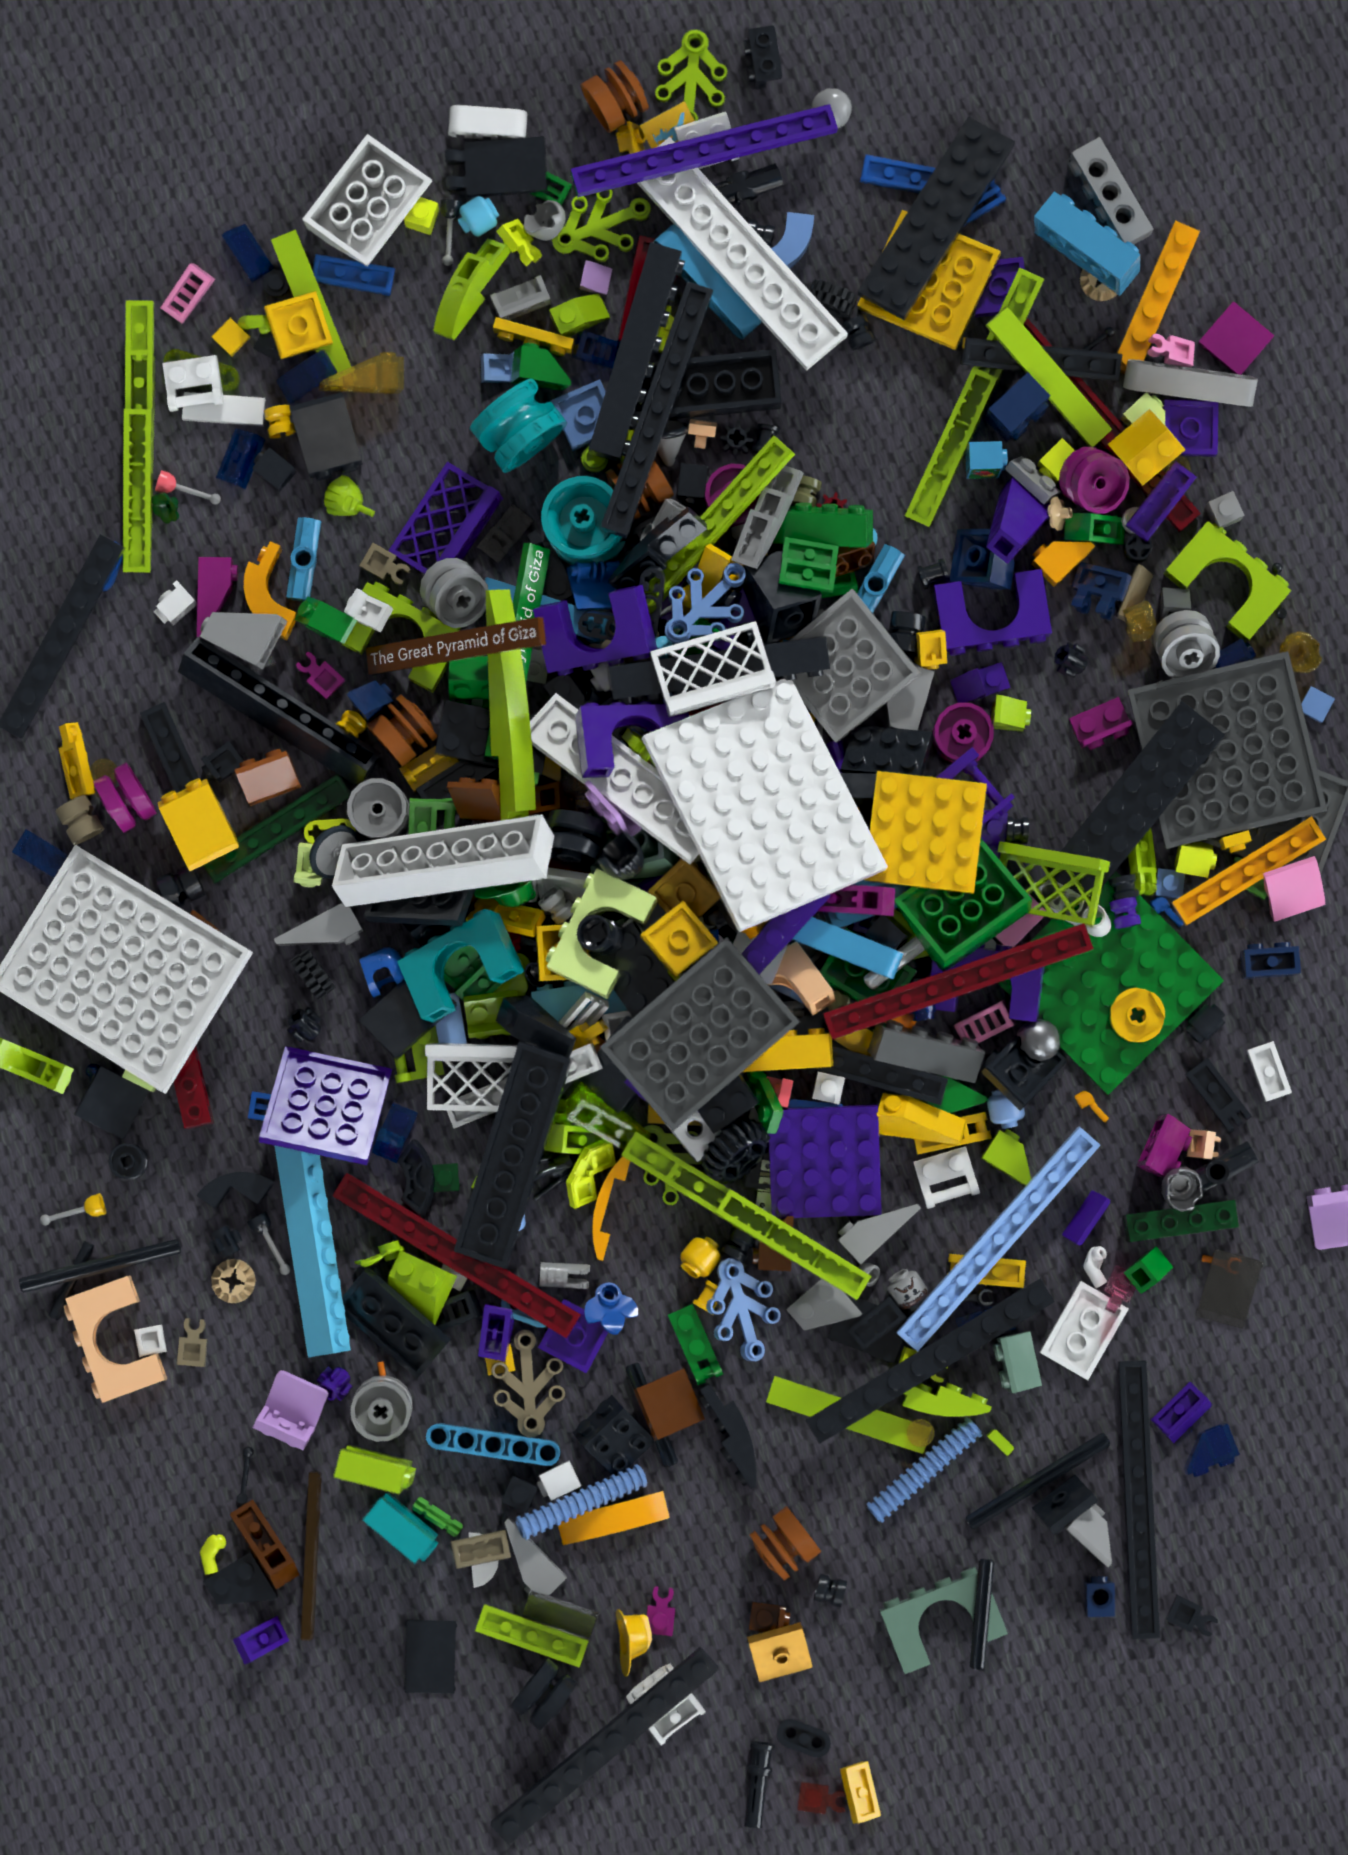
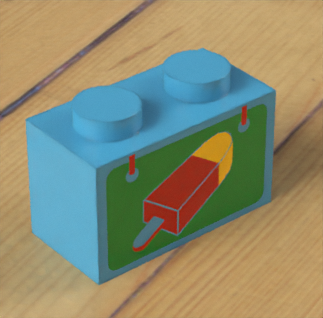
M1002 441L969 442L965 452L966 479L999 478L1001 471L1005 470V465H1007V449H1002Z

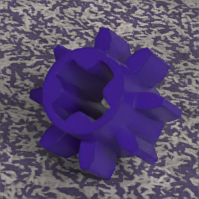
M328 1366L316 1380L320 1384L319 1387L328 1391L327 1400H334L337 1397L339 1401H342L352 1388V1385L349 1384L351 1380L350 1375L340 1367H335L332 1370Z

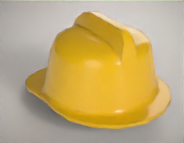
M618 1609L616 1610V1622L620 1635V1664L623 1675L627 1677L630 1672L631 1660L644 1654L650 1647L652 1633L646 1615H623L622 1611Z

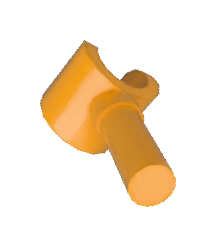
M1082 1091L1075 1095V1099L1081 1109L1089 1105L1103 1122L1109 1119L1097 1106L1091 1093Z

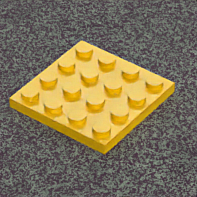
M901 211L885 247L906 216L907 211ZM959 234L905 321L862 297L858 302L857 308L956 350L996 266L1001 251Z
M877 771L870 833L888 867L885 871L866 878L864 881L974 894L987 783Z

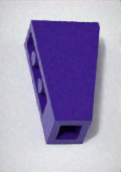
M1012 476L999 493L986 547L1008 564L1049 518L1048 506L1051 502L1043 504Z

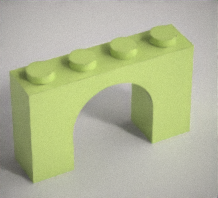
M597 868L594 874L590 873L587 876L583 888L586 890L581 899L577 897L571 908L573 916L569 923L564 922L558 934V937L561 939L556 948L551 947L545 961L548 962L547 968L549 971L609 999L620 977V973L585 953L582 945L578 942L577 928L585 917L605 911L620 913L646 926L658 901L655 896L620 879L611 877Z

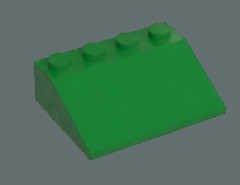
M980 838L974 894L911 887L895 898L894 903L925 951L941 971L944 972L1030 912L1032 898L982 838Z

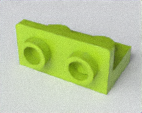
M518 990L463 997L468 1037L484 1039L491 1035H510L496 1022V1018L503 997L519 996Z

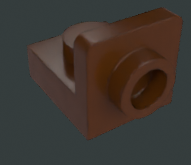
M752 1601L749 1630L767 1632L789 1626L790 1613L785 1612L786 1607L784 1605Z

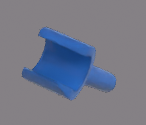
M1156 897L1149 902L1157 914L1165 911L1166 915L1179 928L1184 924L1172 911L1166 898Z

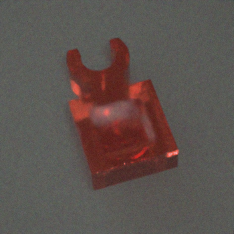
M801 1781L797 1810L825 1814L826 1806H830L835 1812L843 1813L845 1812V1807L837 1806L835 1800L838 1797H846L845 1791L838 1790L833 1794H829V1785Z

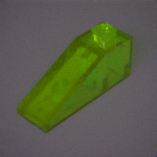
M582 1082L579 1083L565 1101L568 1120L625 1150L635 1132L647 1139L651 1137L649 1132L623 1110L619 1114L615 1112Z

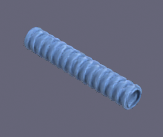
M965 1417L963 1424H957L958 1428L956 1430L953 1428L950 1435L946 1434L944 1436L946 1439L943 1441L939 1440V1445H933L931 1452L926 1451L924 1458L919 1457L917 1464L914 1462L911 1469L907 1468L904 1475H899L900 1479H894L892 1486L887 1485L885 1492L880 1491L878 1498L875 1496L872 1503L868 1502L866 1504L867 1508L879 1522L883 1523L885 1521L884 1517H890L891 1511H897L899 1504L901 1506L904 1505L903 1501L905 1499H911L910 1495L912 1493L916 1494L919 1487L922 1489L924 1487L923 1483H929L930 1477H936L938 1470L940 1472L943 1471L942 1467L944 1465H950L949 1461L951 1459L955 1460L958 1453L961 1455L964 1448L968 1449L969 1443H975L977 1436L979 1438L982 1437L981 1430L970 1418Z
M635 1464L633 1469L626 1468L624 1473L620 1471L617 1476L613 1474L610 1476V1479H602V1483L597 1481L593 1487L588 1485L586 1490L581 1488L579 1493L572 1492L570 1497L565 1495L563 1500L556 1499L554 1504L549 1502L547 1507L540 1506V1510H532V1514L527 1512L522 1518L520 1516L516 1517V1525L520 1535L525 1540H528L530 1535L535 1537L539 1531L544 1533L546 1528L549 1530L553 1529V1525L559 1526L562 1521L566 1523L569 1521V1518L575 1519L577 1514L582 1516L586 1510L591 1512L593 1507L598 1509L600 1504L607 1505L609 1500L613 1502L616 1500V1497L622 1498L625 1493L627 1495L631 1494V1490L636 1492L640 1486L645 1488L647 1486V1479L644 1471L639 1465Z

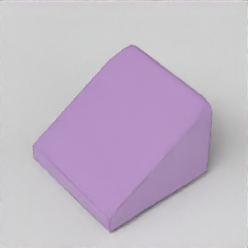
M586 260L580 289L607 295L612 268Z

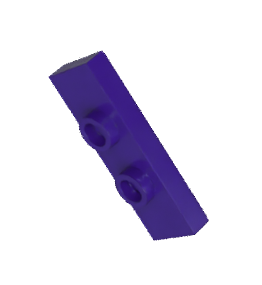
M1175 461L1125 526L1147 542L1197 477Z

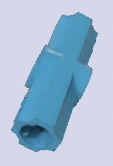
M298 517L294 547L291 553L287 599L303 602L307 596L311 597L314 570L317 564L316 556L321 529L320 520ZM303 553L311 556V561L306 566L297 564L298 556Z
M884 544L857 593L872 613H874L905 557L898 549ZM872 579H877L882 583L883 588L878 592L871 591L868 587V582Z

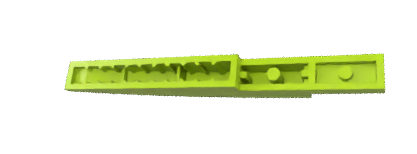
M1019 267L1000 311L1004 307H1008L1024 325L1045 279ZM990 331L987 340H997V338ZM977 366L972 368L905 514L906 517L930 527L1004 369Z
M126 300L123 457V547L126 549L123 552V572L151 573L153 505L151 497L153 496L155 412L154 301Z
M510 589L485 590L487 626L516 621ZM520 649L488 655L491 756H499L501 821L529 817L528 810H536L530 718Z
M635 1132L621 1155L665 1182L676 1191L856 1300L872 1277Z

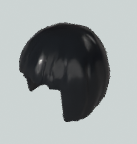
M622 831L617 838L604 847L597 861L602 870L611 877L627 880L640 873L644 865V855L637 840L626 831Z

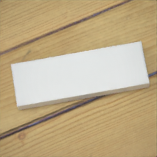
M184 392V396L194 395V394H200V393ZM223 395L224 404L215 405V403L187 406L183 407L182 420L264 426L266 399Z

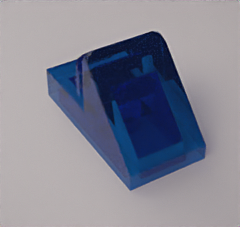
M393 1102L383 1126L380 1127L372 1153L397 1163L418 1113Z

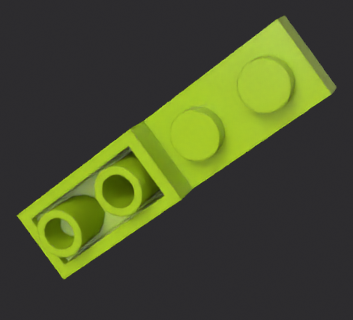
M487 239L476 255L467 252L454 272L441 300L433 329L435 334L451 340L457 338L485 300L481 291L510 254L511 250L506 244Z
M948 1382L945 1387L939 1385L935 1395L931 1394L933 1388L920 1383L903 1393L905 1397L901 1404L916 1411L953 1417L984 1414L990 1412L992 1408L986 1405L988 1399L974 1393L969 1398L960 1394L962 1388Z

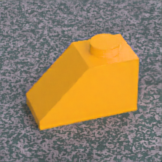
M1053 541L1048 547L1043 544L1033 553L1035 559L1032 565L1036 569H1042L1043 577L1055 587L1093 551L1095 545L1092 542Z

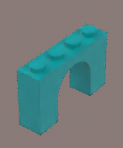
M489 909L476 912L473 918L463 922L462 926H452L448 933L432 937L427 941V945L420 949L415 948L406 952L405 957L397 961L421 1019L432 1023L456 1010L444 982L446 962L456 950L466 946H473L479 953L490 980L500 984L524 972L500 914Z
M389 1492L380 1498L363 1519L364 1522L413 1563H416L418 1559L424 1562L438 1545L435 1538L439 1534Z

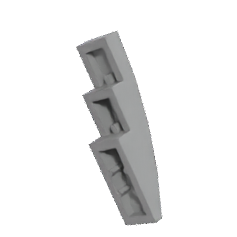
M784 466L760 493L755 509H750L731 559L732 561L758 569L794 499L804 474L802 471Z

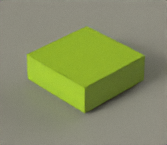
M992 1429L986 1435L1006 1456L1014 1450V1447L996 1429Z

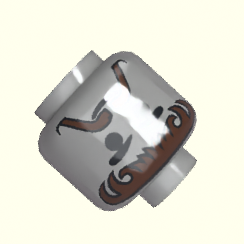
M902 1269L889 1278L890 1284L887 1287V1291L902 1310L910 1309L915 1311L928 1294L926 1285L916 1271Z

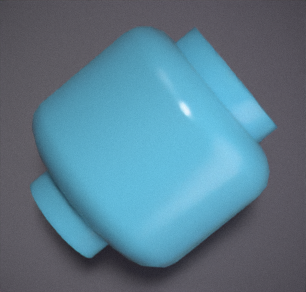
M477 196L460 207L461 218L458 219V222L465 233L471 231L474 236L479 237L497 225L496 218L499 217V214L489 198L484 199L481 196Z

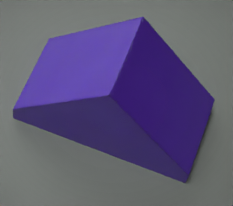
M485 1304L478 1352L479 1357L500 1361L506 1360L515 1324L512 1309Z

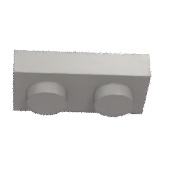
M1023 456L1011 460L1005 468L1043 504L1051 502V498L1057 497L1061 492L1055 487V482L1051 478L1043 476L1036 469L1035 464Z

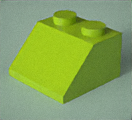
M400 1250L388 1275V1284L435 1325L457 1275Z

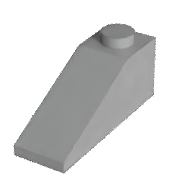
M340 903L278 936L274 941L278 946L340 944L342 942L349 945L360 939L359 933L363 932V929L350 906L345 907L343 903Z
M915 1204L857 1221L854 1225L848 1222L838 1232L841 1237L837 1241L859 1264H862L921 1207Z
M509 1517L505 1521V1525L523 1582L527 1585L524 1590L534 1600L540 1598L544 1601L567 1576L530 1538L528 1540L522 1538L516 1523Z

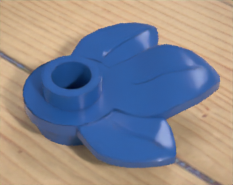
M610 1282L600 1285L596 1289L595 1297L588 1300L584 1308V1317L587 1323L600 1321L601 1326L607 1332L617 1335L622 1330L625 1317L634 1318L638 1316V1308L635 1301L628 1296L622 1295L620 1288ZM604 1295H610L612 1300L606 1299Z

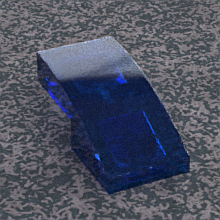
M321 350L277 379L276 382L290 404L298 401L313 388L322 386L338 372L325 350Z

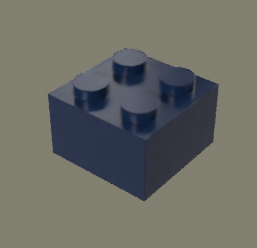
M1027 372L988 409L985 421L1006 442L1011 438L1016 441L1027 431L1026 428L1029 426L1028 422L1030 420L1037 422L1047 412L1046 409L1049 407L1047 402L1051 395Z

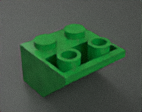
M488 656L449 662V700L490 709Z

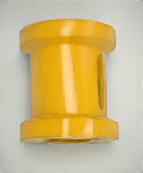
M706 1280V1286L698 1300L694 1299L693 1304L707 1311L706 1304L708 1300L713 1297L717 1285L709 1280ZM716 1301L713 1303V1309L718 1304Z

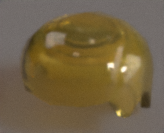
M1293 632L1287 635L1280 645L1279 653L1289 652L1293 672L1309 673L1316 670L1322 662V657L1319 654L1320 643L1307 632Z

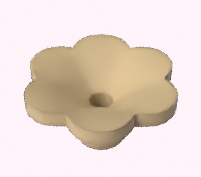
M1052 497L1051 504L1048 506L1050 526L1057 531H1061L1065 519L1072 518L1073 516L1072 508H1065L1063 500H1059L1058 497Z

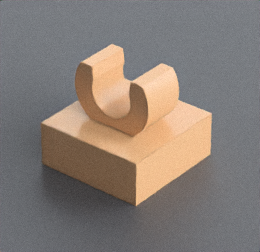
M690 419L688 434L696 435L694 448L705 449L707 437L715 438L717 423Z
M1190 1130L1192 1140L1187 1150V1157L1211 1160L1212 1157H1218L1219 1153L1213 1152L1214 1143L1221 1141L1216 1136V1132Z

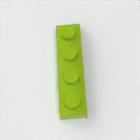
M487 1604L483 1606L475 1629L476 1632L579 1668L589 1641Z

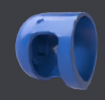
M384 947L359 959L373 998L381 995L380 989L385 984L390 982L399 984L404 980L397 962L402 957L393 948ZM384 967L388 968L392 975L375 983L373 980L374 972Z

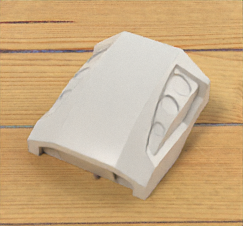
M671 1663L660 1667L636 1685L626 1696L630 1704L674 1669ZM691 1693L652 1725L649 1730L660 1745H663L665 1740L699 1714L703 1715L706 1711L693 1693Z

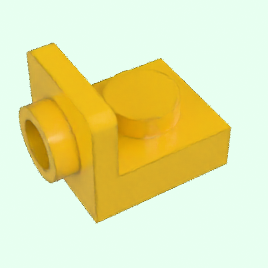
M934 630L916 633L918 656H914V662L928 670L939 668V664H947L945 631Z

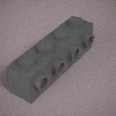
M888 1020L887 1023L883 1022L875 1026L867 1050L876 1061L972 1083L976 1082L985 1055L978 1042L971 1038L963 1037L962 1040L954 1039L952 1035L940 1031L937 1034L928 1033V1030L923 1027L912 1026L911 1029L903 1027V1024L894 1020Z

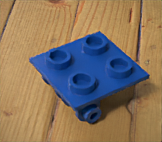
M618 560L606 562L605 566L603 561H599L598 566H596L595 561L591 563L575 562V565H570V567L566 568L577 611L612 609L609 593L616 589L608 583V579L619 566Z

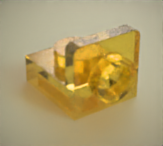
M1148 600L1122 610L1127 625L1125 628L1126 633L1133 642L1145 641L1151 638L1157 624Z

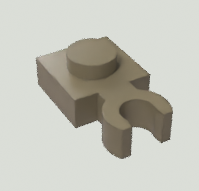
M372 543L360 564V568L383 581L387 574L390 575L393 582L400 586H403L404 581L397 578V573L401 570L409 574L411 572V569L405 564H394L397 556L375 543Z
M186 1318L184 1329L188 1335L187 1337H179L177 1365L205 1367L208 1339H200V1334L206 1327L205 1319H200L199 1328L194 1330L190 1327V1318Z

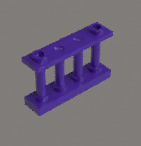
M972 747L936 778L955 780L954 778L963 771L965 775L968 773L975 782L987 783L986 795L996 807L983 817V826L997 813L1003 816L1013 807L1011 801L1015 797L1012 793L1005 799L977 768L978 763L975 760L979 757V754Z

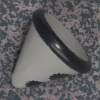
M668 421L657 453L668 467L674 464L685 435L689 430V426L684 422Z

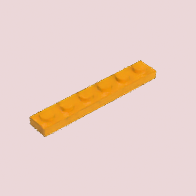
M1178 221L1174 222L1118 353L1122 354L1121 373L1125 374L1127 360L1144 361L1151 345L1148 339L1153 334H1156L1200 233L1199 230Z
M1311 816L1171 903L1186 926L1263 879V873L1286 865L1326 840Z

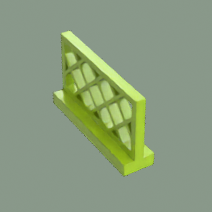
M999 841L997 852L1001 853L1000 861L1007 867L1008 860L1016 861L1021 871L1013 877L1018 880L1025 875L1031 885L1025 891L1028 895L1035 891L1041 901L1034 908H1031V911L1027 914L1094 926L1104 873H1108L1109 861ZM1039 865L1046 873V876L1035 883L1028 872ZM1048 867H1050V868H1055V869L1050 872L1049 869H1048ZM1061 870H1066L1072 880L1060 888L1053 876ZM1073 872H1078L1080 874L1075 876ZM1087 874L1095 875L1094 887L1085 892L1079 880ZM1050 880L1056 891L1045 899L1038 887ZM1075 884L1082 896L1070 904L1063 892ZM1060 895L1067 907L1058 913H1054L1048 903ZM1084 900L1089 906L1087 919L1079 917L1074 910V907ZM1042 907H1045V909H1046L1047 911H1043V910H1040V909H1041ZM1068 911H1070V913L1072 914V916H1070V915H1064V914H1066Z

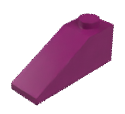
M198 557L197 637H200L202 633L200 629L205 618L210 617L212 612H221L233 589V581H238V565H234L231 557Z
M850 885L831 893V897L817 911L894 916L895 889Z

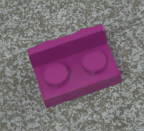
M1119 697L1068 719L1081 749L1088 746L1089 750L1104 745L1103 739L1112 735L1116 740L1129 734L1128 729L1134 725L1132 720L1128 719Z

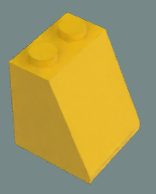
M1150 409L1108 443V446L1142 486L1185 451V448Z
M198 778L185 785L186 789L178 793L176 791L168 792L161 797L162 801L158 802V808L189 871L239 847L237 837L207 778L202 781Z

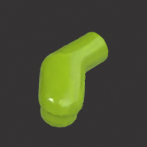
M247 315L240 317L238 320V325L244 330L258 328L259 332L263 335L271 331L266 315Z

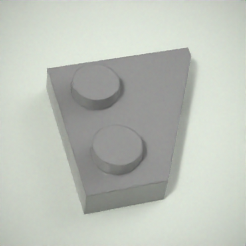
M822 1279L786 1309L804 1331L857 1318L863 1314L844 1292Z

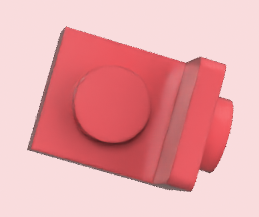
M767 1077L782 1108H788L793 1080Z

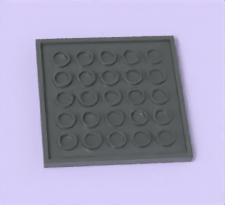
M1288 651L1128 690L1142 750L1181 701L1225 734V737L1158 818L1166 849L1327 811Z

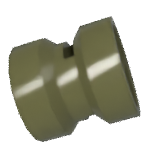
M802 476L791 504L795 505L796 503L805 502L811 503L812 507H816L817 500L815 496L821 490L822 482L812 477Z

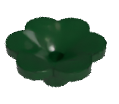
M164 492L151 497L152 510L164 523L169 524L179 519L177 512L179 502L174 496L169 497Z

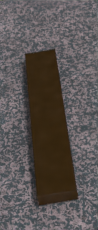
M314 1471L309 1472L301 1628V1640L311 1641L314 1638L322 1473Z

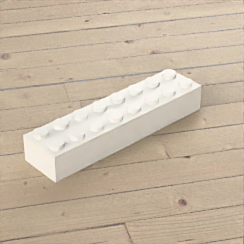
M536 815L342 844L332 887L344 906L349 907L545 879L554 835L544 817Z

